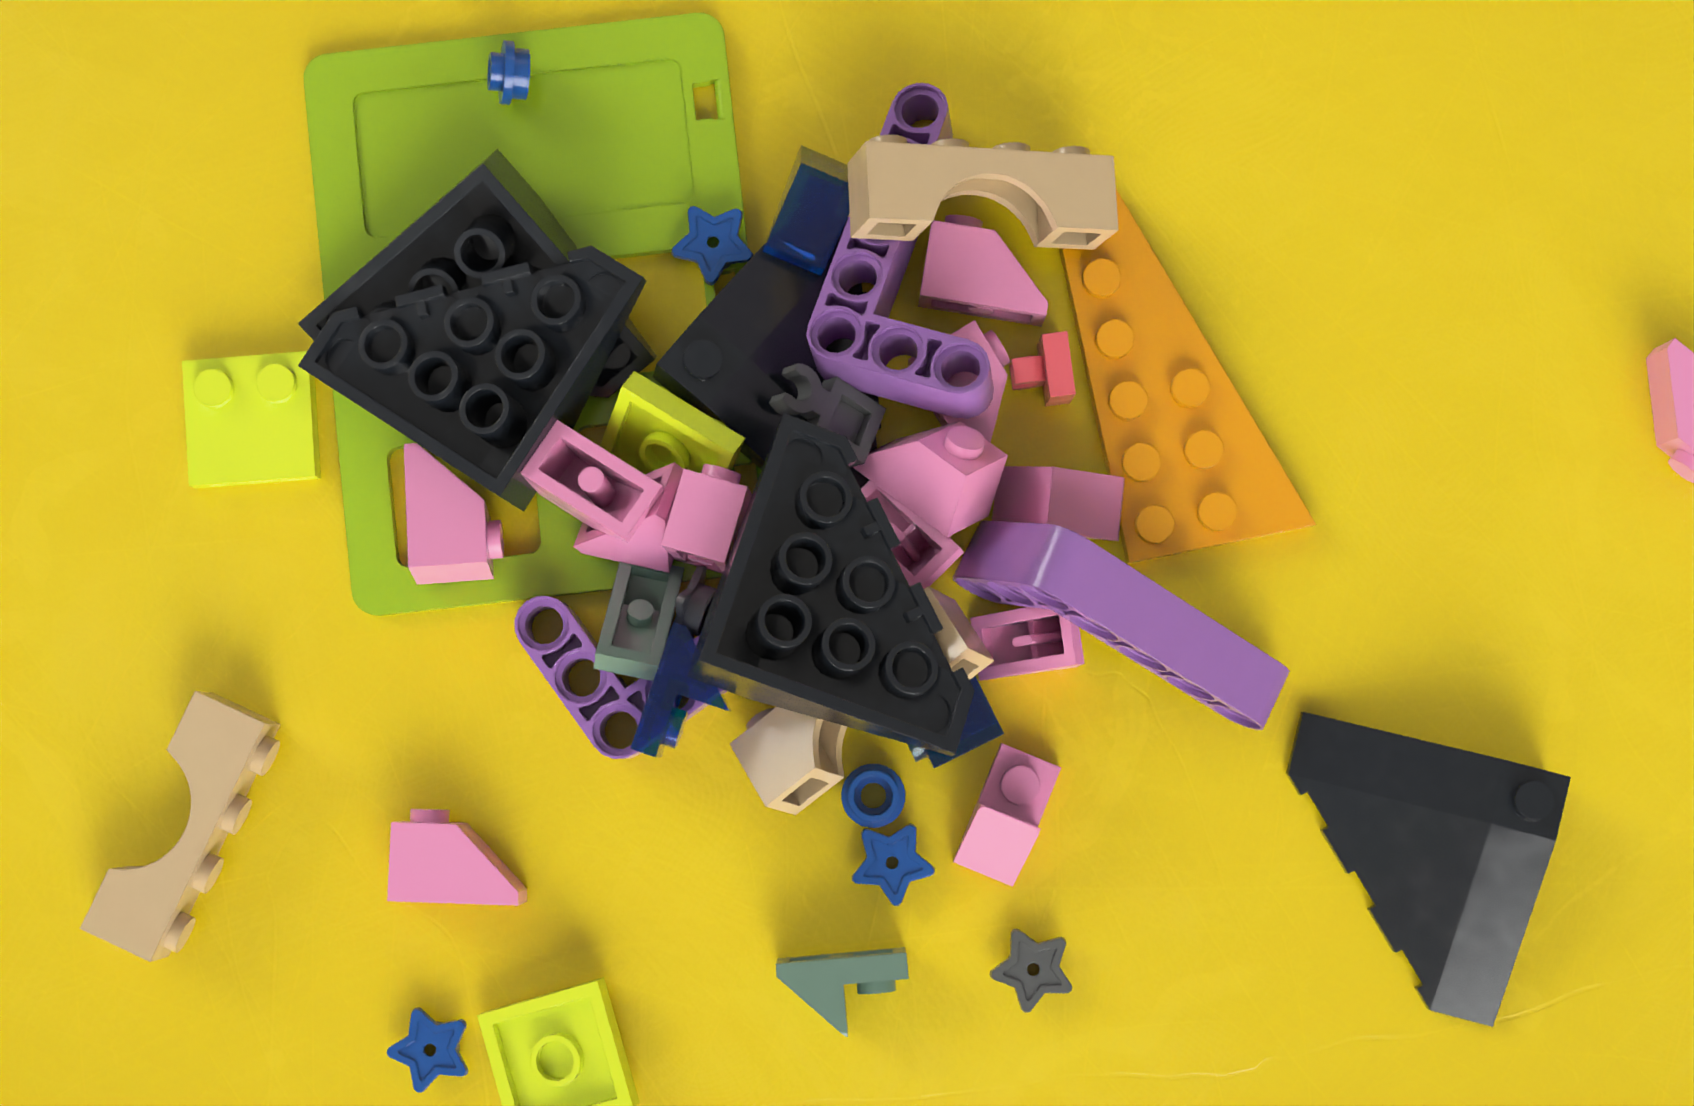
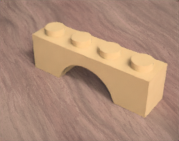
M880 135L865 141L847 163L851 238L914 241L933 222L941 201L959 195L987 197L1008 208L1022 222L1034 247L1094 250L1118 231L1114 156L1092 155L1086 147L1067 146L1058 148L1053 152L1030 151L1029 145L1020 142L1002 143L993 148L969 147V143L963 139H942L927 145L907 143V139L899 135Z
M928 586L924 591L944 628L934 635L952 671L954 672L963 667L970 680L994 662V659L957 602ZM775 707L756 714L747 723V730L730 743L765 807L797 815L844 778L842 745L847 726Z
M194 692L166 749L180 765L190 788L191 809L185 831L176 845L166 855L149 865L108 869L80 927L81 930L149 962L169 957L171 951L178 953L183 948L195 925V917L189 915L200 892L206 894L212 888L223 867L224 859L218 856L219 851L228 833L236 834L249 814L252 800L247 798L246 795L256 775H265L276 758L280 741L274 739L281 724L213 692Z

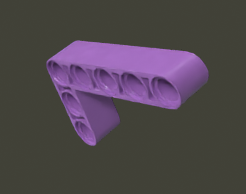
M915 83L906 86L897 93L892 101L880 135H899L905 137L907 143L931 145L938 140L953 138L949 108L945 95L939 88L929 83ZM920 120L934 121L929 126L923 128L911 126ZM849 215L807 328L806 336L818 372L825 380L839 377L861 392L954 418L968 419L980 415L990 405L994 392L990 362L985 350L979 344L965 338L888 318L917 238L914 241L851 238ZM859 283H871L874 285L869 292L862 295L847 293L851 287ZM850 339L854 341L851 347L839 353L826 351L828 345L835 340ZM909 355L915 358V361L910 366L901 370L886 367L888 362L896 356ZM960 372H971L978 376L973 383L964 387H955L947 383L953 375Z
M980 521L953 575V580L959 586L991 602L1054 611L1223 717L1254 730H1263L1290 672L1279 661L1089 539L1058 525Z
M536 596L527 600L518 609L514 624L519 642L592 745L604 756L612 759H631L642 754L727 692L686 676L700 637L699 635L662 662L658 682L640 678L630 686H627L620 674L599 670L600 683L598 688L590 695L577 696L570 688L568 676L571 669L577 663L591 660L594 663L598 645L577 614L567 604L550 596ZM546 609H555L560 613L563 620L561 635L549 644H540L532 633L534 618ZM670 675L683 676L691 687V696L688 703L677 711L665 710L657 699L659 683ZM619 712L629 713L635 718L638 725L636 740L624 749L613 747L605 735L607 721Z

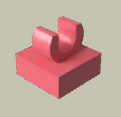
M1063 331L1042 334L1037 344L1038 356L1019 357L1011 360L1012 364L1009 365L1012 390H1024L1042 386L1045 407L1070 404L1076 392L1068 333Z

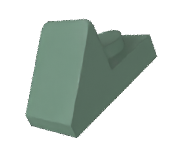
M623 562L619 563L595 653L594 669L658 682L662 662L666 659L669 645L668 637L674 621L676 599L680 592L684 567L672 565L668 573Z
M905 947L778 958L776 962L777 978L845 1037H848L844 984L857 983L858 994H878L896 991L895 980L909 979Z

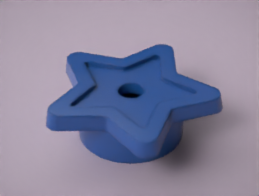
M691 206L688 209L689 233L672 248L671 252L675 258L695 262L699 266L705 282L710 286L716 283L724 269L735 263L748 262L754 256L738 237L743 217L741 210L735 208L714 217L696 206ZM711 237H716L719 240V244L715 248L707 245V241Z
M910 823L891 836L868 828L863 829L861 837L866 858L852 875V881L855 884L879 885L893 906L901 905L909 882L932 876L935 873L934 866L916 852V826ZM891 856L898 859V866L894 869H890L886 865L887 858Z
M420 1007L413 1009L409 1035L389 1046L387 1055L410 1067L413 1087L416 1092H424L439 1075L462 1077L468 1074V1067L459 1053V1042L466 1029V1021L459 1019L442 1023L433 1020ZM427 1044H433L436 1047V1053L433 1056L425 1053V1046Z

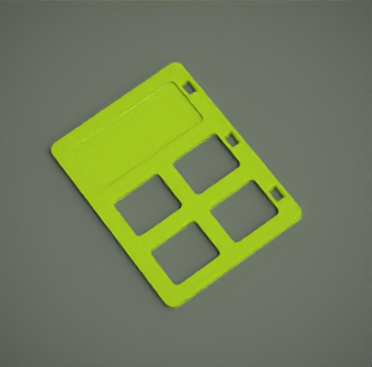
M689 13L327 53L312 59L305 69L304 90L324 300L496 149L504 155L539 195L578 249L593 246L613 259L671 253L672 248L689 233L688 209L691 206H696L714 217L735 208L741 210L743 217L738 237L748 247L725 36L720 22L709 14ZM503 40L514 41L515 48L530 50V80L527 99H512L510 105L500 104L498 91H490L487 88L490 52L501 53ZM714 84L718 119L696 120L693 88ZM711 237L707 241V245L711 248H715L719 244V240L716 237ZM747 262L732 264L724 269L721 275L735 272L736 275ZM704 280L706 305L708 306L716 297L715 286L708 285ZM654 371L639 373L655 384L662 386L653 378ZM333 389L351 590L354 602L362 611L371 615L384 616L527 600L536 596L554 597L613 589L620 562L582 554L573 546L582 522L539 495L538 492H536L541 544L535 552L493 559L494 579L417 585L409 568L402 565L399 559L390 468L391 455L396 450L403 449L404 444L416 442ZM620 389L609 398L589 396L573 430L580 433L585 428L607 426ZM739 452L732 471L735 472L734 466L750 465L753 462L743 453ZM756 465L757 481H758L759 475H760V473H761V469ZM675 559L672 563L674 566L684 567L682 582L691 581L697 566L676 561ZM707 569L705 580L721 578L722 573Z

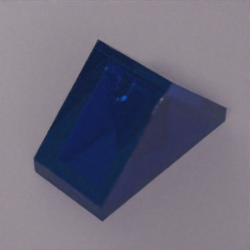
M801 145L763 252L817 275H822L850 213L848 165Z

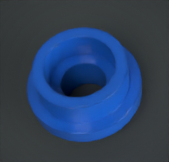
M503 40L501 53L490 52L487 88L490 91H498L499 103L503 105H510L512 99L526 100L530 80V50L515 48L514 41Z
M866 764L856 768L846 778L842 787L841 799L845 812L855 823L868 828H879L890 824L899 816L905 803V789L900 777L889 767L881 764ZM869 783L881 785L886 792L884 803L877 808H869L861 800V791Z

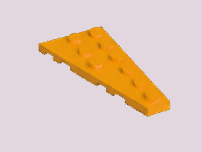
M1116 189L1118 231L1094 250L1059 248L1107 475L1125 478L1120 536L1126 564L1309 528L1316 525Z

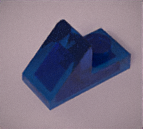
M673 622L630 748L653 757L661 758L665 746L676 749L688 715V711L678 708L682 696L729 712L732 711L720 688L686 676L697 641L692 631L684 625Z

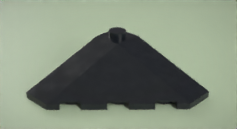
M496 149L298 324L314 341L333 312L357 306L361 309L363 316L396 308L395 296L440 284L446 287L448 294L481 286V274L529 262L534 272L569 263L567 252L578 248L539 195L504 155ZM629 317L590 396L609 398L622 387L634 371L637 373L641 372L657 357Z
M816 189L811 192L697 316L657 362L653 378L672 394L711 418L721 421L728 428L743 436L745 441L740 452L761 470L782 417L769 404L772 396L786 392L795 399L798 397L796 385L781 375L783 369L797 363L804 364L816 372L821 385L825 380L817 370L806 336L807 328L849 217ZM862 283L851 287L847 293L862 295L867 292H862ZM850 339L835 340L828 345L826 351L833 353L845 351L851 347L854 341ZM862 392L879 404L878 396ZM800 415L794 416L801 420L807 421V419ZM876 436L870 451L877 449ZM851 467L850 469L861 489L869 479L854 467Z
M587 246L568 251L569 263L535 272L529 262L481 274V286L448 294L446 287L440 284L395 296L396 308L363 316L361 309L357 306L333 312L298 366L499 497L525 511L537 491L520 472L557 420L574 429L646 283V279L595 247Z
M784 413L780 419L706 616L686 676L754 701L953 756L956 754L975 690L963 667L954 672L952 671L934 635L944 629L921 583L909 586L892 552L901 543L878 498L866 501L849 467L855 464L858 458L847 437Z
M1301 712L1286 775L1298 795L1306 792L1309 794L1327 824L1326 827L1320 830L1345 873L1349 874L1355 871L1374 903L1367 910L1391 950L1395 953L1402 950L1420 979L1421 983L1414 988L1428 1010L1493 1027L1557 839L1571 777L1500 758Z

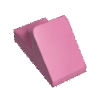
M1000 743L953 862L1013 886L1040 833L1041 828H1038L1061 767Z

